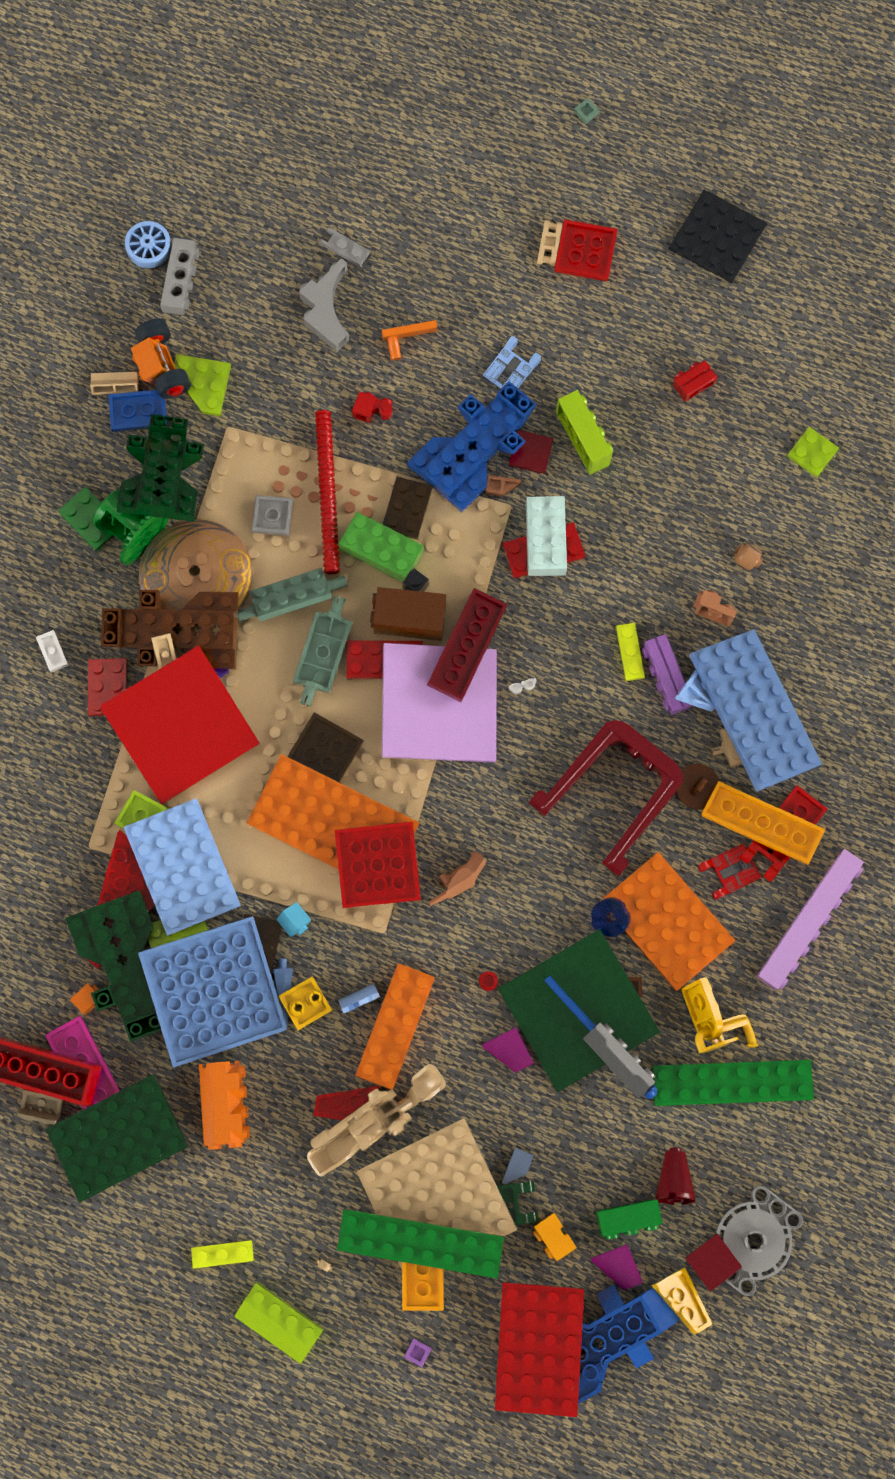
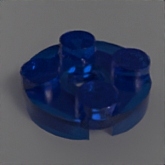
M608 897L602 899L593 907L591 925L595 930L600 929L604 936L617 937L629 927L631 915L623 901L615 897ZM610 912L613 913L612 917H614L615 920L609 921L607 915L610 914Z

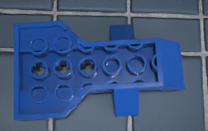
M510 381L497 392L496 397L485 408L481 402L470 394L458 406L468 425L456 437L431 438L407 462V466L425 482L432 485L440 495L462 513L487 488L486 463L498 451L513 455L526 442L516 432L525 424L537 404ZM469 447H475L476 449L469 450ZM457 459H462L463 463L461 461L457 463L456 461ZM444 472H450V475L447 474L445 476Z
M614 1284L596 1294L605 1314L588 1324L583 1323L581 1350L585 1349L586 1352L584 1353L585 1357L581 1358L578 1404L601 1392L608 1363L627 1353L636 1369L653 1360L654 1357L646 1342L663 1333L680 1320L653 1287L625 1303ZM595 1338L603 1339L604 1342L601 1348L598 1345H593Z

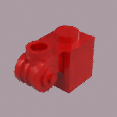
M359 391L352 410L353 418L370 423L374 413H379L382 420H389L392 417L393 410L390 399L382 398L380 400L370 392L363 393Z

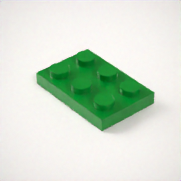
M84 487L60 508L58 513L97 551L114 535L107 529L100 531L93 525L94 513L101 502L87 487Z

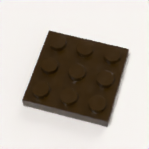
M314 712L287 757L340 783L364 740Z

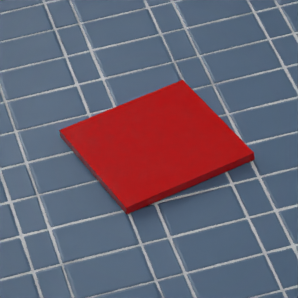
M199 645L99 706L161 805L260 744Z

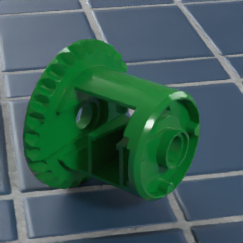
M117 489L109 494L99 505L93 516V525L100 531L107 529L124 543L121 546L122 551L119 558L124 565H129L143 556L152 539L165 529L168 519L117 513L120 489Z

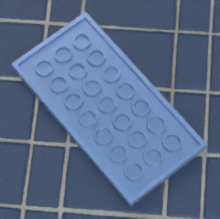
M754 629L692 652L689 655L756 792L822 765Z

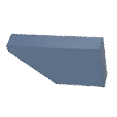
M515 1148L502 1183L506 1184L526 1175L534 1155Z

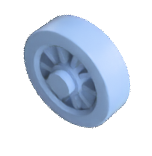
M143 221L137 223L130 228L125 237V248L128 257L139 267H158L166 262L171 254L172 243L169 233L157 222ZM148 254H151L152 258L147 259Z

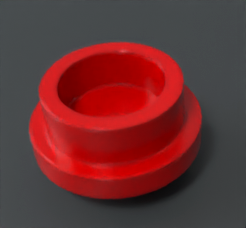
M486 971L480 975L479 985L485 991H492L498 985V977L495 973Z

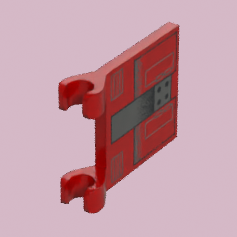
M744 843L698 865L700 872L713 867L723 885V888L712 893L715 900L762 878L752 859L748 864L739 859L747 849Z

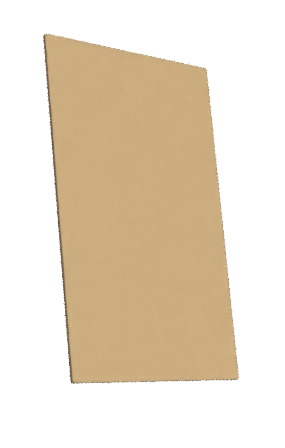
M228 427L197 519L219 523L230 529L243 542L252 563L253 577L250 591L318 568H322L324 573L325 567H323V563L325 562L323 557L325 556H323L324 550H322V546H324L322 541L324 539H322L323 533L321 532L323 529L321 527L322 517L320 515L322 512L320 511L321 500L319 498L318 502L312 503L308 499L310 492L315 491L319 494L320 490L319 486L314 483V478L318 477L319 474L317 451ZM334 456V483L343 486L340 491L335 493L337 499V516H335L338 527H336L338 529L337 539L340 542L356 512L362 514V510L365 507H370L373 510V515L370 519L383 524L397 476L424 484L428 483L420 479ZM280 466L289 467L290 472L287 475H281L279 473ZM298 471L307 473V478L300 481L297 479L296 474ZM281 481L284 484L282 492L277 493L273 490L274 482ZM294 486H298L302 490V494L298 498H294L291 495V488ZM350 488L359 491L360 494L358 496L351 495ZM434 488L432 489L418 540L410 539L424 546V553L415 567L417 571L429 579V586L424 592L446 594L442 641L374 634V628H371L370 623L371 611H375L372 604L373 593H377V587L403 590L402 582L340 551V549H338L340 572L337 574L324 573L326 579L331 580L344 575L348 587L332 591L331 599L261 622L256 616L241 622L238 618L236 669H228L229 673L221 677L220 680L260 744L162 804L170 809L197 798L235 891L289 907L297 902L306 912L378 933L386 932L394 903L342 908L339 869L246 823L280 755H289L314 712L364 740L340 783L419 821L436 760L382 758L383 679H347V643L330 694L315 691L311 707L306 706V702L305 705L299 703L305 687L294 684L293 679L316 611L322 613L330 611L334 596H339V600L340 597L346 599L341 615L342 618L353 622L348 640L423 641V645L446 646L473 588L484 593L487 592L511 511L509 504L478 496L461 513ZM256 495L293 498L289 536L252 533ZM367 495L377 497L378 499L376 501H370ZM345 503H354V512H345ZM193 567L190 570V575L192 576L200 573V569L197 567ZM250 592L240 609L252 606L253 600ZM217 626L213 630V632H215V635L218 631H220V628H218ZM177 628V632L183 631V628ZM195 629V632H197V635H198V632L201 631L202 629ZM174 649L176 659L184 655L180 649ZM158 665L157 667H147L144 678L159 670ZM123 743L89 842L90 849L110 855L117 832L121 830L126 835L125 830L114 823L133 790L160 804Z

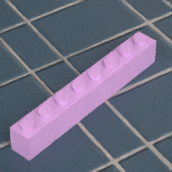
M846 849L840 852L757 974V979L774 991L784 988L788 982L786 977L789 972L793 973L799 965L797 961L800 956L804 957L809 951L810 947H808L810 941H815L821 933L819 928L822 924L826 925L831 918V915H829L831 910L838 908L842 902L840 899L842 894H847L853 886L850 883L854 877L858 878L862 873L863 868L861 866L864 863L862 860Z

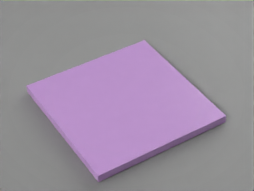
M384 643L382 758L496 762L497 649L486 650L462 702H459L427 686L445 646Z

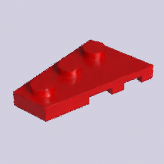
M379 1085L318 1095L313 1116L342 1121L369 1101L368 1094L377 1088L379 1090Z

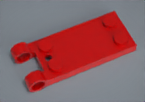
M798 785L795 786L779 807V809L815 825L828 809ZM753 840L739 859L748 864L758 851L773 863L762 876L771 882L790 857L772 849L770 854L767 851L770 847Z

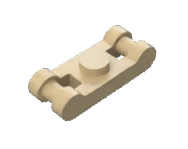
M545 220L537 264L542 265L546 263L550 264L549 266L555 267L563 223L557 222L556 224L550 223V220ZM545 252H549V253H552V254H551V257H550V256H544V253H545Z

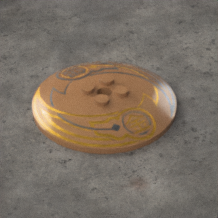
M194 519V522L181 521L158 533L144 551L139 568L141 590H159L164 610H181L199 592H238L239 610L248 597L253 577L251 559L240 538L230 529L219 523L201 519ZM193 567L200 569V573L196 576L190 575V570Z

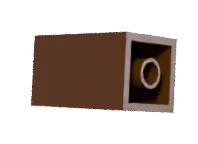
M377 587V593H373L372 599L375 611H371L370 616L371 628H374V634L442 641L446 594Z

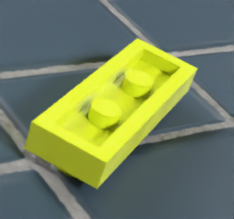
M635 623L616 625L625 681L644 679L645 675Z
M252 1240L191 1248L193 1269L254 1261Z

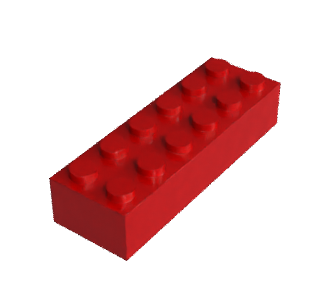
M0 1037V1082L78 1105H92L102 1065Z

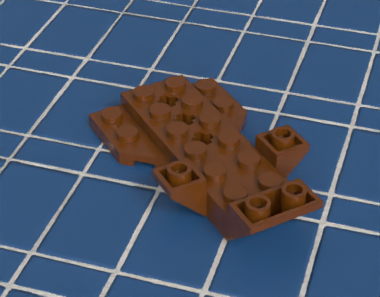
M139 590V609L102 608L101 647L138 648L137 666L157 667L158 664L151 637L170 633L174 649H180L185 654L199 645L213 669H236L238 592H199L181 610H164L159 590ZM179 625L183 627V631L177 632ZM199 625V627H201L202 630L199 631L197 635V632H195V628H197ZM217 626L218 628H220V631H218L215 635V632H213V630Z

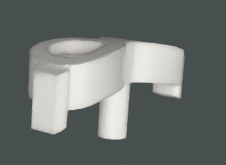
M531 678L525 682L522 681L521 684H511L508 688L513 694H520L522 688L528 691L534 689L537 680L536 678Z

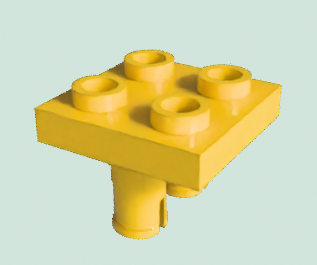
M313 976L278 996L297 1031L332 1011Z

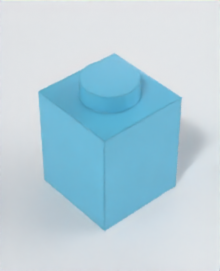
M297 902L285 909L276 919L290 937L295 934H303L308 929L307 925L311 921Z

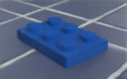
M158 390L108 394L112 432L148 429L151 414L167 416L166 401L160 397Z

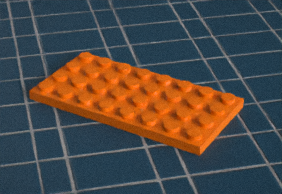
M281 754L246 824L338 869L335 830L413 822L415 834L420 822Z

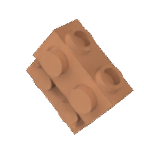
M713 590L699 591L693 605L696 608L694 614L730 627L737 611L731 605H721L722 597Z

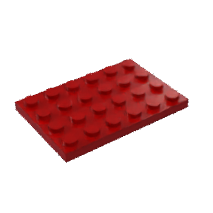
M502 1283L495 1410L567 1417L578 1416L585 1288Z

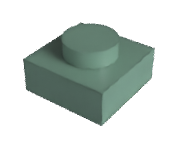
M588 98L574 108V113L585 125L595 118L600 111Z

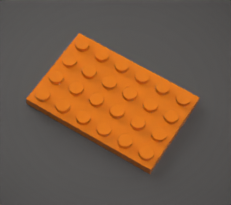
M659 852L599 902L675 991H678L736 941Z

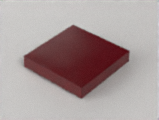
M517 430V434L526 442L511 455L509 466L545 474L554 438Z
M718 1233L685 1257L710 1292L742 1268Z

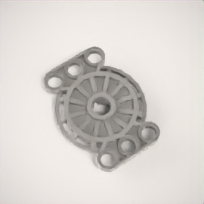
M757 1186L752 1190L751 1198L753 1202L737 1204L729 1209L719 1222L716 1231L720 1235V1231L723 1230L722 1240L742 1266L736 1272L733 1279H727L725 1282L745 1296L755 1293V1280L770 1278L786 1265L792 1250V1233L790 1229L796 1230L803 1224V1218L799 1212L764 1186ZM759 1189L764 1190L766 1193L763 1201H758L755 1197V1193ZM774 1202H779L782 1205V1211L778 1214L774 1213L771 1209ZM746 1206L745 1210L738 1213L734 1212L739 1207ZM792 1214H795L799 1219L796 1226H791L788 1223V1217ZM729 1215H731L732 1217L727 1221L726 1225L723 1226L725 1219ZM783 1229H786L788 1234H784ZM757 1233L760 1236V1246L755 1249L750 1248L747 1237L749 1234ZM785 1238H788L789 1242L787 1252L784 1251ZM782 1255H784L785 1258L779 1267H777L776 1264L780 1261ZM771 1268L774 1270L773 1272L762 1276V1272L768 1271ZM752 1273H756L757 1277H753ZM748 1280L751 1282V1291L743 1292L741 1289L743 1281Z

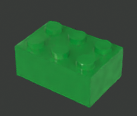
M657 1199L595 1211L599 1234L602 1237L605 1236L607 1240L618 1238V1234L623 1232L625 1235L639 1233L638 1229L642 1228L645 1231L659 1229L658 1225L663 1224Z

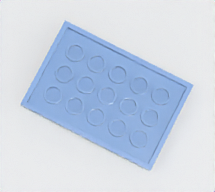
M197 798L124 827L167 936L241 907Z

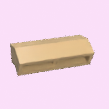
M137 372L91 373L92 395L138 392L139 375Z

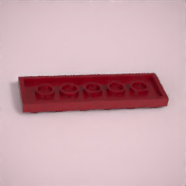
M473 588L427 686L462 702L508 604Z

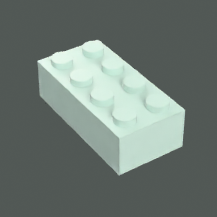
M565 496L527 497L528 576L566 575Z

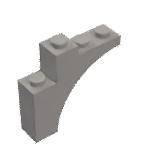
M342 258L338 262H334L329 269L330 271L326 275L323 274L317 283L311 279L308 283H304L299 291L300 299L312 308V310L309 309L304 314V326L336 352L349 340V334L337 319L333 307L337 285L348 270L347 262Z

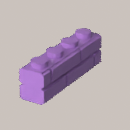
M664 634L646 641L643 645L642 653L645 659H649L651 675L656 676L658 681L656 688L659 694L662 693L664 696L663 705L665 710L670 711V714L673 715L692 708L693 705L675 699L686 682L667 636Z

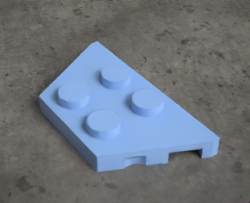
M695 669L675 699L712 712L715 707Z

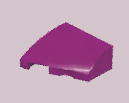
M517 1028L482 1044L483 1049L487 1050L515 1073L534 1064Z
M627 1244L591 1258V1261L623 1290L643 1283Z

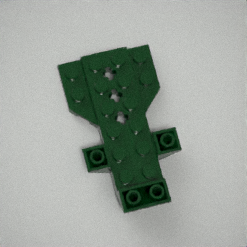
M151 414L148 440L147 437L128 435L126 450L143 465L142 473L121 482L117 513L194 522L198 491L182 479L181 474L183 470L202 459L204 444L186 442L188 419Z
M136 891L66 917L65 920L78 955L103 966L110 986L91 992L97 1012L117 1004L130 1042L160 1031L161 1027L138 952L143 951L153 930V924L141 891ZM105 918L114 919L115 923L112 924V928L104 925ZM114 935L117 938H121L118 947L110 942V940H113L112 937ZM120 954L128 957L126 965L118 963L117 959Z

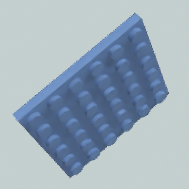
M253 916L138 952L173 1068L287 1030Z

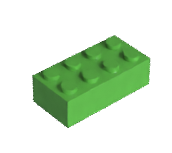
M356 512L339 542L340 551L401 582L416 567L424 553V546L359 512Z

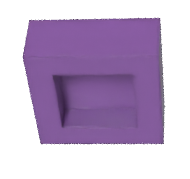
M413 1338L404 1358L423 1367L432 1348Z

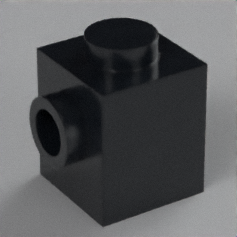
M415 568L402 582L403 590L424 592L429 586V579Z

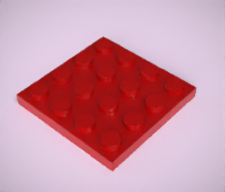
M413 822L335 830L342 908L421 900Z

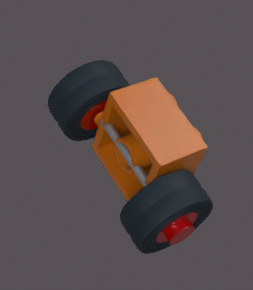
M151 319L140 324L135 329L138 344L131 347L133 361L140 370V378L155 385L161 398L170 399L184 394L190 389L191 382L185 370L175 368L168 348L164 345L171 336L167 323L163 319Z

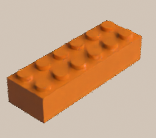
M399 963L397 964L355 1074L356 1077L390 1090L394 1089L434 983V976Z

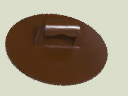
M692 764L681 771L683 775L682 785L676 792L683 804L689 808L701 810L705 808L720 780L710 767L703 764Z

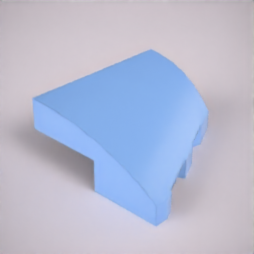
M373 983L339 999L338 1002L345 1014L380 998V995Z

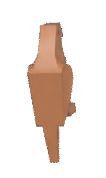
M471 853L467 863L457 867L450 874L439 876L446 891L429 901L430 906L447 898L451 899L475 885L477 876L486 864L481 853Z

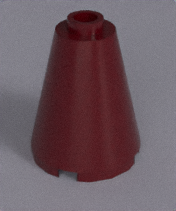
M672 1147L669 1148V1151L665 1152L655 1195L658 1203L675 1205L674 1203L682 1202V1205L695 1203L696 1196L686 1153L681 1148Z

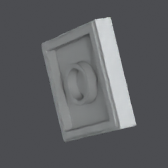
M256 495L252 533L289 536L293 498Z

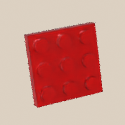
M564 219L554 272L608 282L618 229Z

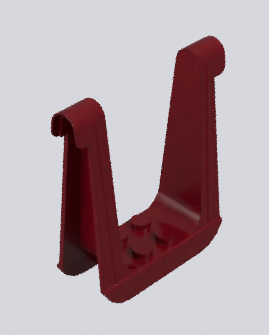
M613 720L605 723L551 791L546 794L544 791L539 790L529 801V804L543 816H546L611 746L621 745L628 750L627 754L636 760L638 757L643 761L642 766L650 772L654 770L658 774L660 787L602 863L619 877L628 866V860L623 856L682 785L683 775L680 767L634 728L623 721Z

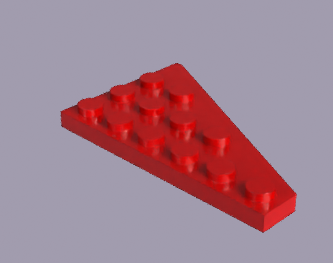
M119 830L97 906L140 890L149 913L155 904L129 840ZM105 918L104 925L112 928V924L115 923L114 919ZM114 935L112 937L113 940H110V942L118 947L121 938H117ZM88 960L97 969H99V967L101 966L93 961Z

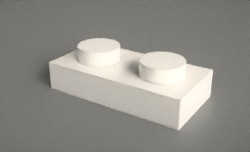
M54 630L36 637L51 673L69 666Z

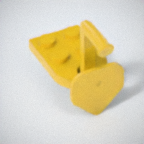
M707 977L681 988L697 1030L695 1044L699 1053L709 1052L737 1041L738 1037L724 1040L722 1033L739 1027H743L748 1042L747 1047H758L755 1034L746 1015L741 1014L722 1020L718 1003L715 1001L712 987ZM703 1039L707 1041L712 1040L713 1045L706 1047Z

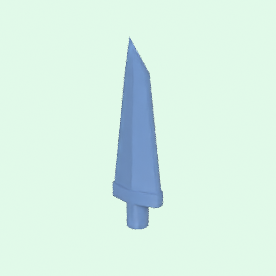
M279 959V969H273L277 997L291 989L293 968H287V959ZM278 997L286 1026H288L289 1015Z

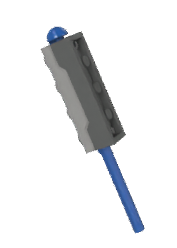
M551 976L544 981L590 1031L583 1040L637 1098L645 1092V1098H654L657 1094V1088L654 1086L655 1081L653 1080L655 1075L648 1068L644 1070L639 1065L641 1060L634 1053L630 1055L625 1050L628 1046L621 1038L616 1040L612 1036L614 1031L607 1023L604 1025L601 1023L598 1025L594 1024Z

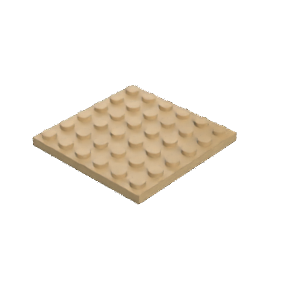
M465 1118L357 1170V1174L376 1214L506 1236L517 1230ZM398 1261V1263H399V1265H400V1267H401V1269H402V1262Z

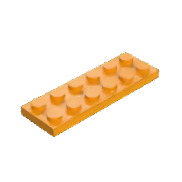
M719 781L702 812V817L809 865L825 832V829Z

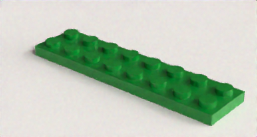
M811 1060L652 1066V1073L655 1075L653 1078L655 1081L654 1086L657 1088L654 1106L814 1100Z
M343 1209L337 1251L498 1278L504 1236Z

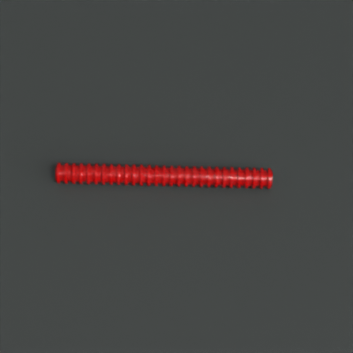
M319 410L315 412V427L317 428L316 444L318 450L317 460L319 461L320 511H322L320 515L322 517L321 527L323 528L321 532L323 533L322 539H324L322 541L324 545L322 550H324L323 556H325L323 557L325 562L323 567H325L324 573L337 574L340 572V562H338L340 557L338 556L339 545H337L339 543L337 539L338 529L336 528L338 523L337 517H335L337 516V506H335L336 490L334 489L335 478H333L335 470L333 467L334 456H332L334 454L332 450L333 436L331 434L332 419L330 411Z

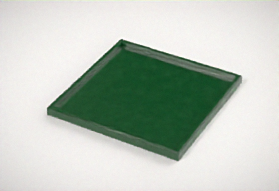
M600 929L498 988L557 1092L604 1066L606 1063L583 1040L590 1032L588 1028L544 981L549 976L557 982L594 1024L598 1025L601 1023L604 1025L607 1023L614 1031L612 1036L616 1040L621 1038L628 1046L625 1049L627 1052L660 1033Z

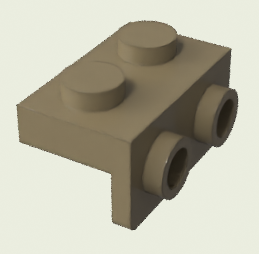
M24 1089L21 1108L17 1113V1117L23 1118L26 1121L34 1120L45 1125H55L61 1117L63 1100Z

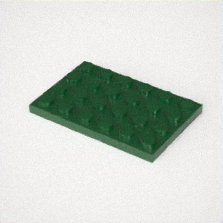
M155 1074L46 1129L79 1203L189 1147Z

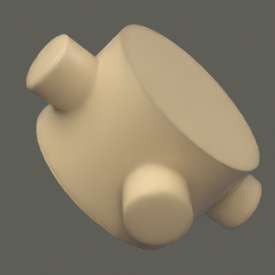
M324 1259L317 1260L316 1262L317 1266L326 1272L331 1271L333 1268L331 1267L332 1264Z

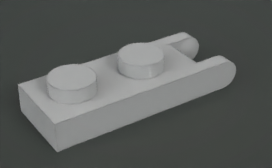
M328 228L326 232L332 235L328 242L321 239L319 244L361 267L370 251L335 230Z

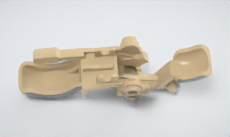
M432 1064L422 1068L412 1077L411 1083L413 1087L410 1088L406 1097L399 1102L393 1099L396 1096L393 1089L383 1092L379 1091L378 1088L368 1094L369 1101L331 1129H325L311 1139L313 1149L308 1152L307 1159L316 1174L325 1176L355 1156L360 1150H367L369 1146L386 1132L389 1135L393 1133L396 1136L404 1131L407 1123L412 1119L409 1113L405 1114V1112L417 1106L419 1102L431 1101L433 1097L445 1088L446 1082L438 1069Z

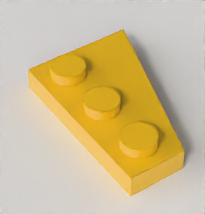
M681 1268L651 1285L693 1334L699 1333L712 1325L686 1268Z

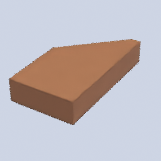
M487 475L485 494L503 497L519 486L521 479Z

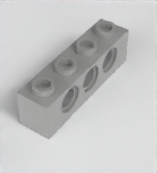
M173 238L160 304L162 312L184 315L185 309H189L190 300L188 299V293H192L193 282H191V278L196 274L194 262L195 259L199 258V248H197L195 241ZM182 259H188L186 262H180ZM180 275H184V276H185V277L182 278V279H177V277L180 276ZM176 292H181L179 296H174Z

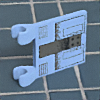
M514 336L510 337L505 347L483 374L485 378L499 388H502L510 381L519 389L541 361V355L538 353L532 356L529 363L513 353L512 350L518 343L517 338Z

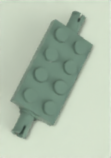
M318 568L251 590L252 606L238 610L239 621L241 622L256 616L261 622L331 599L332 591L348 587L344 575L328 580L325 578L322 568Z
M334 596L331 609L327 613L319 611L315 613L293 679L294 684L305 687L299 702L302 705H305L306 702V706L311 707L315 691L328 694L331 692L353 624L352 621L342 618L341 612L346 601L343 597H340L339 600V596Z

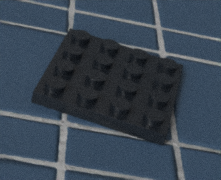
M704 189L669 246V250L733 283L767 226V222Z

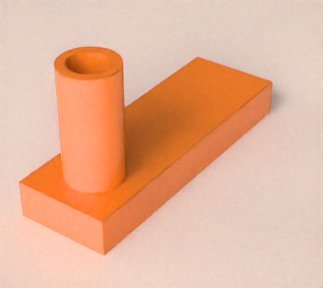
M434 320L382 330L383 341L388 343L391 361L402 358L398 338L437 332V322Z

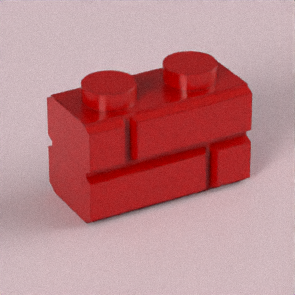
M706 360L701 363L697 361L690 366V370L686 372L681 371L674 377L673 386L684 402L715 384L717 375Z

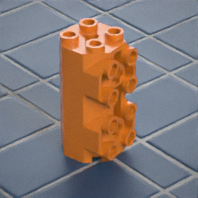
M230 1061L206 1063V1068L203 1064L199 1065L204 1146H208V1150L222 1149V1145L227 1144L228 1148L242 1147V1143H246L247 1138H250L249 1126L245 1125V1118L249 1117L248 1106L243 1105V1098H247V1087L243 1085L242 1078H246L245 1066L241 1065L240 1061H234L235 1065L230 1063Z

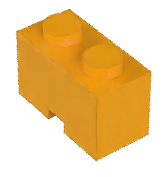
M554 1212L534 1225L535 1231H533V1234L539 1242L543 1240L547 1246L544 1251L550 1260L554 1258L558 1261L577 1247L567 1233L563 1234L560 1230L563 1225Z

